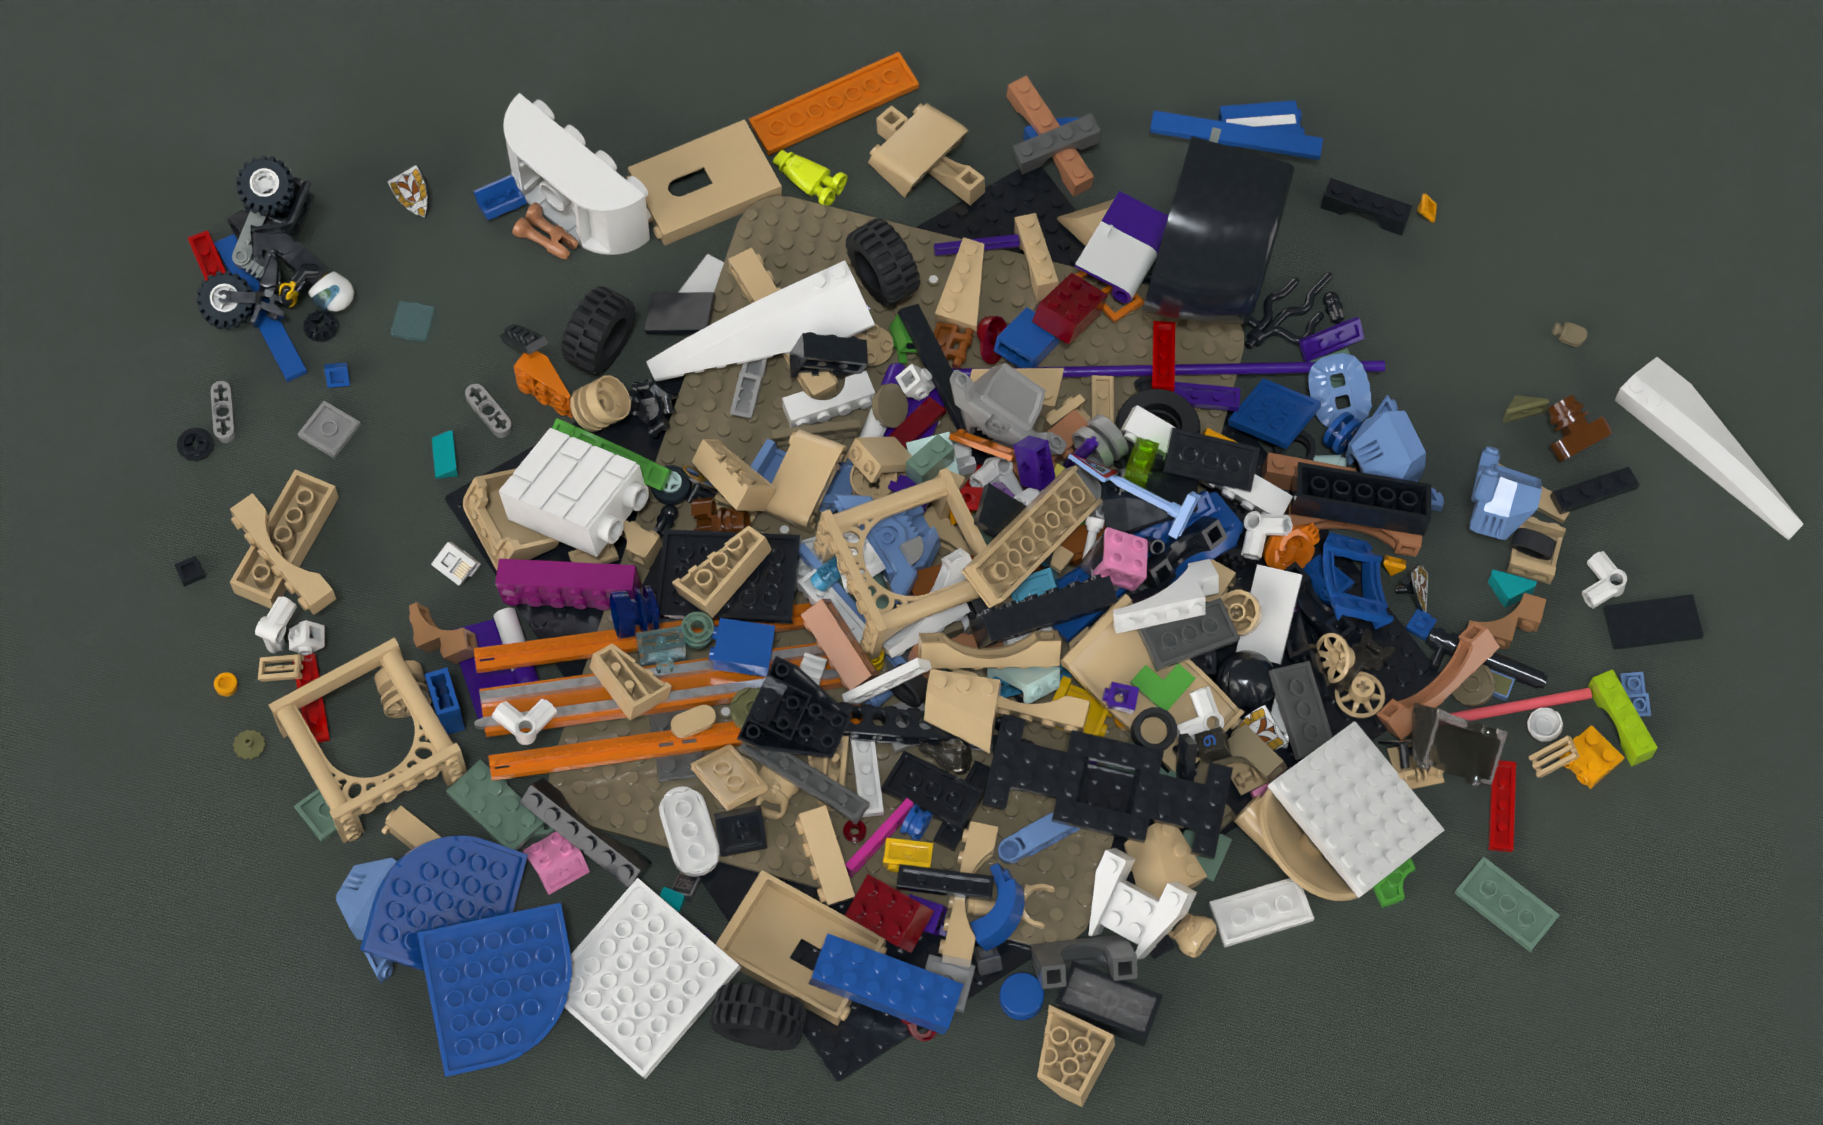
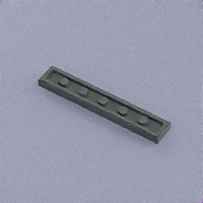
M744 742L739 748L745 755L856 824L870 806V802L791 753L761 750Z

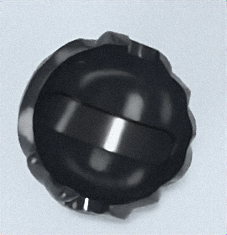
M1241 650L1228 655L1216 666V675L1213 676L1216 680V685L1239 709L1243 707H1248L1250 710L1256 709L1263 704L1267 705L1275 696L1268 672L1273 670L1274 667L1266 656L1251 650Z

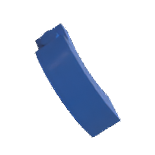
M999 863L990 866L998 890L997 901L988 914L970 923L977 943L986 952L1000 945L1011 936L1022 918L1025 905L1022 886L1012 877L1010 871L1004 869Z

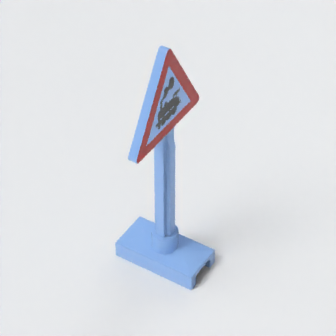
M1071 453L1068 456L1069 459L1102 482L1111 480L1118 487L1167 511L1168 515L1175 518L1168 534L1175 539L1182 535L1201 496L1192 491L1187 495L1182 506L1175 502L1171 503L1127 479L1117 476L1118 472Z

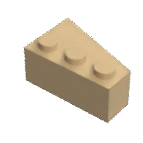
M610 644L593 654L590 669L629 720L668 699L672 685L667 682L663 683L653 675L652 671L649 669L645 670L635 663L636 660L614 644Z
M842 736L832 759L806 755L810 766L846 787L849 736ZM817 800L819 807L825 806L824 803ZM826 805L828 811H835Z

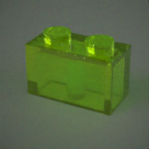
M1138 437L1128 460L1124 478L1145 489L1155 465L1160 443Z

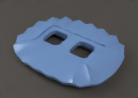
M1345 353L1332 354L1320 358L1312 365L1308 376L1311 398L1321 401V408L1316 413L1321 423L1329 427L1344 412H1350L1354 415V419L1358 418L1361 421L1368 417L1372 407L1370 384L1363 364L1355 356ZM1342 373L1345 385L1333 388L1330 376ZM1348 395L1350 406L1344 409H1337L1335 398Z

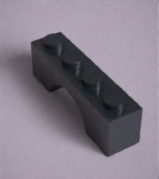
M1330 178L1323 196L1321 209L1339 215L1350 211L1364 213L1374 218L1380 224L1381 229L1402 236L1409 220L1412 205Z
M1203 515L1187 527L1181 536H1178L1177 539L1173 538L1166 543L1162 554L1150 555L1147 558V578L1143 581L1145 586L1160 590L1177 577L1175 574L1176 569L1183 561L1195 554L1211 551L1228 537L1219 519Z
M1295 561L1284 569V571L1303 575L1295 609L1302 612L1304 619L1321 637L1327 633H1336L1342 636L1346 642L1351 640L1357 627L1345 615H1342L1337 621L1334 611L1326 606L1316 594L1311 583V577ZM1333 637L1329 638L1331 644L1334 645L1337 639Z

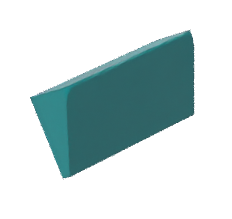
M453 430L432 438L436 479L458 477Z

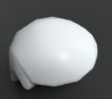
M1538 708L1531 713L1527 726L1533 738L1540 742H1550L1560 735L1563 722L1557 711L1550 708Z

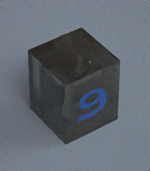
M1221 726L1194 734L1195 741L1199 747V753L1196 757H1200L1205 764L1232 757L1228 736Z

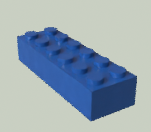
M827 934L808 983L814 987L943 1035L949 1029L964 985L831 934Z

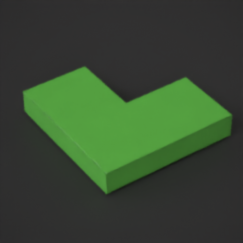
M1179 663L1164 680L1145 665L1132 679L1130 684L1134 687H1139V692L1156 707L1168 711L1196 678Z

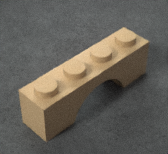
M1033 213L1015 217L1014 234L1019 236V249H1023L1036 300L1041 301L1059 285V281L1037 215Z
M625 520L620 536L627 540L626 551L629 558L649 569L662 547L661 537L653 530L647 531L634 521L628 522Z

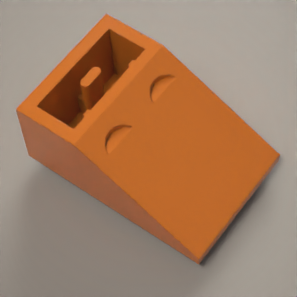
M537 350L530 355L523 353L514 365L518 389L524 394L533 395L541 404L550 405L558 414L573 418L570 407L571 396L548 357Z

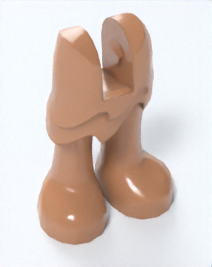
M534 202L527 210L526 219L520 218L512 230L514 236L530 239L544 246L547 252L563 260L569 258L570 252L560 242L573 250L579 245L577 239L562 226L560 227L557 223L555 226L543 217V208L537 202ZM532 226L548 233L551 239L535 230Z

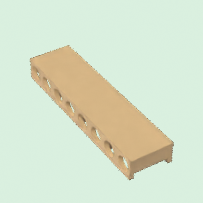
M1076 465L1062 471L961 571L989 608L1003 602L1103 502L1101 498H1095L1076 472L1079 469Z

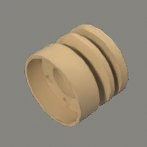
M607 375L574 391L571 396L570 407L573 417L583 429L597 432L625 418L630 411L631 400L624 384L617 378Z
M853 465L850 472L852 495L871 496L875 500L892 494L893 491L888 489L891 480L897 483V472L881 473L877 481L871 483Z
M405 661L429 704H431L432 699L429 689L424 683L425 676L421 664L416 661ZM380 669L375 674L374 680L379 694L382 695L380 700L385 715L390 718L411 716L385 669Z

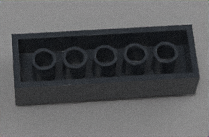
M1298 462L1292 478L1291 495L1293 498L1291 499V514L1424 536L1431 521L1432 484Z
M1097 574L1081 583L1080 580L1069 583L1060 590L1059 587L1045 591L1046 593L1039 595V597L1038 594L1027 596L1024 600L1019 601L1018 604L1014 600L1003 604L997 610H995V607H991L981 611L982 613L975 615L976 619L970 622L978 649L1109 608L1119 602L1110 575L1102 577L1101 574Z

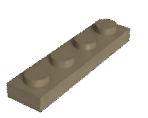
M847 418L838 422L824 421L820 424H802L793 428L779 427L776 430H771L772 441L779 448L790 446V436L799 429L829 440H840L859 437L862 426L860 419Z

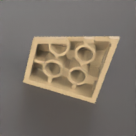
M1113 200L1059 216L1057 220L1086 246Z
M931 669L926 691L924 721L990 754L1001 691L1000 680Z
M1154 823L1148 827L1144 843L1132 840L1124 843L1126 854L1136 859L1130 870L1133 872L1135 885L1158 898H1161L1167 883L1177 881L1192 889L1207 877L1195 855L1191 854L1190 846L1177 827Z
M1049 1005L1037 1078L1060 1097L1082 1107L1115 1046L1114 1035Z

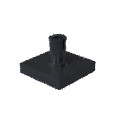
M761 805L714 813L721 857L768 849Z

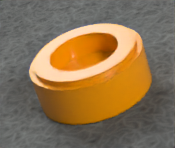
M224 672L215 678L214 687L219 695L228 697L237 691L238 681L232 673Z

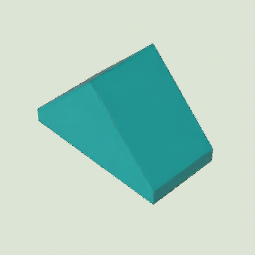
M1493 569L1488 579V584L1504 608L1520 601L1524 593L1532 595L1537 581Z

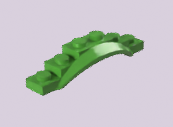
M556 418L552 429L592 444L593 447L597 446L614 453V455H619L640 465L645 485L664 491L672 470L607 439Z

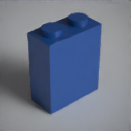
M1028 307L997 336L993 350L1019 368H1036L1059 344L1060 340L1032 322L1036 312Z
M720 618L719 626H714L712 640H716V645L710 648L709 660L713 661V670L766 677L770 668L775 626Z
M448 668L426 673L425 678L436 715L447 734L465 730Z

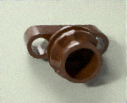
M1574 395L1561 400L1547 409L1550 413L1551 425H1557V428L1553 429L1554 432L1561 430L1565 436L1550 445L1559 463L1613 434L1604 416L1588 424L1584 416L1588 415L1589 412L1588 410L1582 411V408L1585 406L1577 401Z
M714 497L693 499L691 502V516L697 520V527L694 528L695 531L741 532L747 526L751 527L748 511L736 510L734 507H728L727 509L720 507L717 515Z

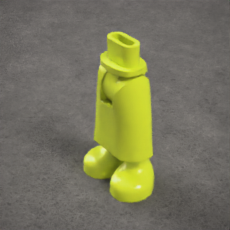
M781 150L773 159V163L779 166V170L810 197L814 195L819 197V204L823 206H830L834 202L835 194H841L848 180V176L843 172L830 177V169L802 156L794 155L793 152L787 153Z

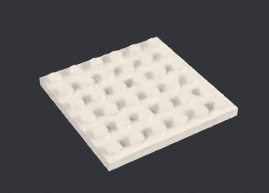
M1355 721L1267 786L1358 898L1444 831L1440 823L1407 783L1399 778L1397 771Z
M637 878L571 954L572 977L564 1007L646 1079L715 999L718 989L722 985L729 983L741 969V966Z

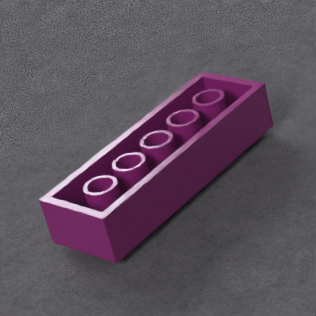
M499 559L495 582L503 603L511 606L528 604L533 607L551 605L555 608H563L564 606H572L577 609L592 607L599 610L612 608L626 612L632 609H639L642 587L635 565Z

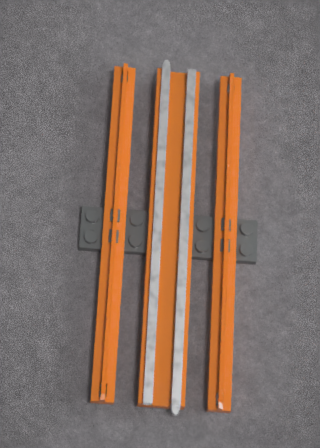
M810 603L795 605L793 624L753 623L774 625L775 632L804 629V619L801 614L813 605ZM655 606L632 609L634 627L474 648L477 673L592 658L594 653L610 644H614L625 653L638 651L640 666L645 670L649 669L652 671L653 675L663 683L667 682L672 685L667 700L639 715L649 716L651 733L489 755L492 781L655 758L659 783L695 778L697 775L691 770L690 763L702 758V751L720 749L729 744L733 747L741 746L743 742L737 739L741 729L731 721L714 724L711 728L687 738H678L671 732V720L673 717L700 705L729 704L740 690L747 687L761 688L765 677L713 670V661H710L709 658L687 660L686 644L681 637V624L683 620L656 618L654 615ZM712 620L714 626H719V621ZM701 628L692 629L695 633L703 631ZM816 643L772 649L770 667L775 656L787 660L799 668L805 652L825 659L829 658L825 652L818 648ZM494 658V660L480 662V659ZM827 660L820 687L823 690L844 688L840 682L841 677L839 673L831 668ZM593 673L479 689L483 718L476 720L474 725L477 729H485L486 737L512 734L492 718L496 707L505 701L524 716L541 699L549 701L557 710V714L543 729L627 718V716ZM857 718L850 719L854 724L860 723ZM523 728L520 731L528 732L531 731V729ZM506 765H509V766H510V767H506V768L495 769V767H499V766H506Z

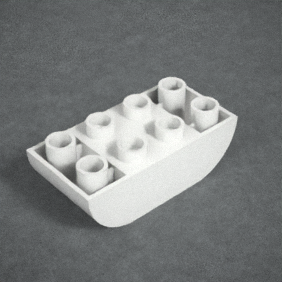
M519 93L512 100L505 113L504 134L512 175L526 201L531 205L534 202L540 204L543 208V215L555 225L557 223L560 227L562 226L577 239L581 247L589 251L615 255L633 251L646 244L650 240L648 220L651 218V214L646 208L645 198L648 196V191L643 183L634 176L624 179L616 172L617 166L607 153L602 150L595 154L584 146L586 144L585 139L575 127L567 125L563 129L553 121L555 119L554 114L544 102L537 99L531 103Z

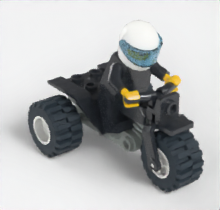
M263 155L258 160L256 157L251 158L252 162H245L243 164L244 169L240 168L238 172L239 177L236 179L238 194L249 215L233 251L232 259L237 268L246 270V273H250L251 277L255 276L257 281L260 279V287L257 292H252L250 285H248L244 278L242 279L237 273L231 274L230 271H225L223 274L219 271L216 272L217 275L215 276L210 274L207 276V281L203 280L201 282L202 287L201 289L198 288V297H196L198 308L203 318L211 326L214 325L218 329L225 328L226 330H231V327L234 326L239 328V324L242 322L245 324L248 321V316H252L251 326L257 328L263 312L266 313V317L278 321L279 318L285 320L286 315L276 306L277 303L285 307H293L298 301L297 297L300 294L303 295L309 286L312 287L308 292L311 301L324 312L344 310L353 300L354 290L352 284L335 271L330 273L329 269L298 241L295 243L294 241L300 236L315 199V195L309 191L311 182L308 180L305 182L297 177L293 178L291 170L287 166L285 167L284 162L281 160L276 161L275 157L270 156V159H267L266 155ZM276 258L282 259L285 265L295 273L291 277L290 283H283L281 285V267ZM264 299L270 300L269 304L263 302Z

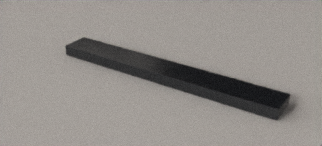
M919 304L900 309L897 313L925 368L931 373L932 381L956 429L966 430L961 408L954 403L950 384L953 370ZM976 427L973 435L987 439L986 435L982 434V430L977 431ZM971 447L976 467L979 464L984 465L986 459L996 457Z

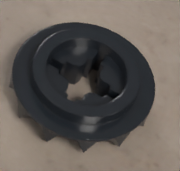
M316 309L314 313H308V317L304 320L303 330L309 339L316 342H324L335 336L339 323L334 313L328 312L327 309L324 311ZM323 320L325 326H321L318 329L316 323L318 324Z
M190 428L184 431L177 440L178 452L181 457L183 456L188 461L195 460L198 462L203 457L207 458V454L212 451L213 439L210 433L202 428ZM194 438H196L198 444H201L198 445L197 451L192 447Z

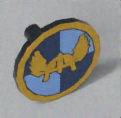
M683 466L681 469L682 474L694 483L686 498L689 503L693 499H697L698 496L701 498L715 497V494L710 491L719 492L697 468Z

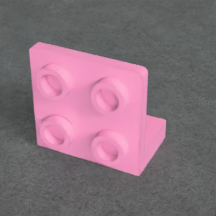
M1107 527L1104 531L1103 561L1093 570V576L1101 574L1102 577L1110 575L1113 585L1135 591L1147 578L1148 540Z
M557 831L523 850V853L528 855L527 859L538 873L548 895L590 872L580 849Z

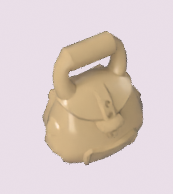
M763 766L757 774L768 785V791L757 796L755 806L761 805L764 800L780 805V812L761 806L763 817L777 821L785 815L789 800L798 793L800 788Z
M1187 913L1177 924L1175 930L1170 931L1168 935L1176 941L1180 951L1187 956L1196 958L1212 941L1217 929L1212 918L1193 916Z

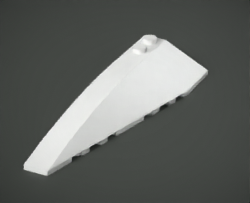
M842 261L718 320L646 361L656 382L684 376L685 373L694 371L699 373L704 372V369L713 367L718 369L726 367L728 364H742L771 358L780 353L789 354L802 333L813 332L817 335L833 334L837 337L848 338L875 326V323L846 261Z
M1658 357L1653 359L1620 388L1615 398L1618 404L1787 540H1790L1803 526L1802 521L1692 384Z

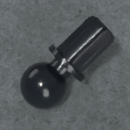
M1333 291L1325 293L1322 299L1325 310L1330 315L1332 322L1339 324L1345 318L1342 312L1343 305L1340 302V297Z
M672 504L663 506L656 519L657 524L653 531L658 533L661 538L664 536V529L672 528L674 521L678 517L679 512L676 506Z

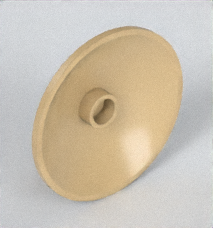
M1269 788L1263 797L1258 794L1234 818L1233 821L1295 883L1319 897L1334 901H1350L1358 898Z

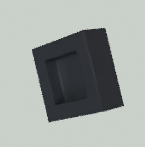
M196 556L174 564L184 587L205 578Z

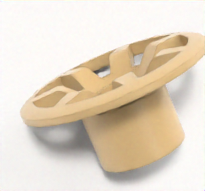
M1327 633L1318 640L1316 647L1320 656L1326 658V661L1323 662L1324 668L1330 667L1328 670L1329 683H1337L1346 676L1348 670L1354 665L1355 654L1353 649L1348 647L1347 642L1342 636L1336 633ZM1330 637L1337 639L1334 645L1331 644ZM1323 641L1325 647L1328 649L1327 652L1319 650ZM1337 670L1340 675L1334 678L1335 671Z
M1355 671L1346 674L1337 683L1335 699L1338 706L1346 714L1356 718H1367L1375 715L1382 708L1385 692L1382 684L1373 675ZM1355 677L1351 685L1344 683L1348 678ZM1375 685L1378 687L1380 695L1373 693ZM1340 687L1349 691V694L1340 698ZM1370 699L1380 700L1379 705L1374 710L1369 702ZM1353 700L1352 711L1348 710L1342 703ZM1363 703L1368 713L1360 714L1356 713L1359 705Z

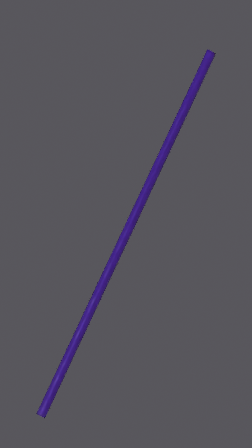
M1384 360L1360 361L1365 372L1385 371ZM1316 362L1175 364V375L1309 373L1312 365ZM1152 365L1036 367L1064 368L1063 378L1091 377L1092 375L1114 377L1152 376ZM960 368V369H952V370H953V372H954V370H959V371H961L962 373L967 374L968 377H970V376H971L972 369H991V368Z

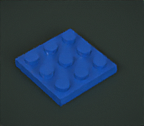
M1263 378L1239 406V411H1235L1228 419V424L1233 428L1287 449L1321 408V401Z

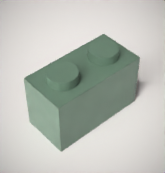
M937 434L906 461V475L916 484L934 479L938 476L940 470L947 468L954 462L955 448Z

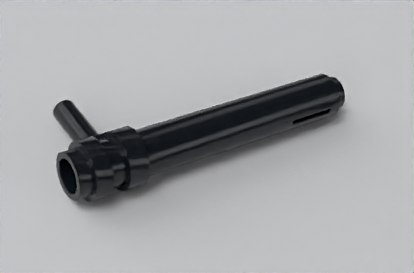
M1440 627L1438 629L1432 628L1426 642L1427 645L1431 646V649L1436 650L1430 665L1431 669H1439L1444 654L1448 656L1454 655L1460 642L1459 635L1453 632L1451 634L1446 633L1445 629ZM1496 652L1483 663L1493 671L1536 689H1543L1548 679V676L1544 675L1545 672Z

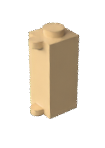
M402 806L388 814L385 826L382 829L383 834L387 835L390 832L410 849L427 841L442 838Z

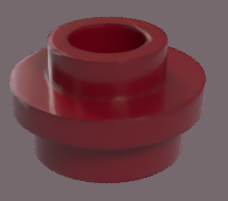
M849 820L843 827V835L849 842H860L866 836V826L860 820L857 824ZM852 829H857L859 833L857 835H853L850 833V831Z

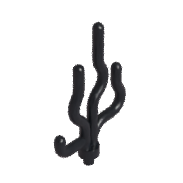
M1326 272L1306 294L1305 303L1302 306L1285 308L1274 319L1273 302L1289 295L1299 284L1300 280L1298 277H1293L1281 290L1269 294L1264 301V317L1262 320L1258 321L1251 317L1247 323L1253 329L1247 334L1246 347L1252 349L1254 346L1259 347L1272 335H1279L1293 344L1300 345V339L1314 334L1315 327L1324 318L1322 312H1317L1310 319L1303 336H1296L1278 326L1289 316L1302 315L1310 311L1314 305L1315 296L1332 279V273Z

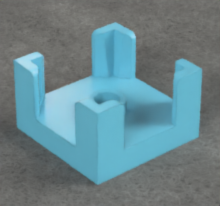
M1047 568L1030 574L1011 593L1013 601L1019 602L1033 594H1038L1039 597V595L1046 593L1045 591L1057 587L1055 582L1059 579L1057 572L1052 568Z

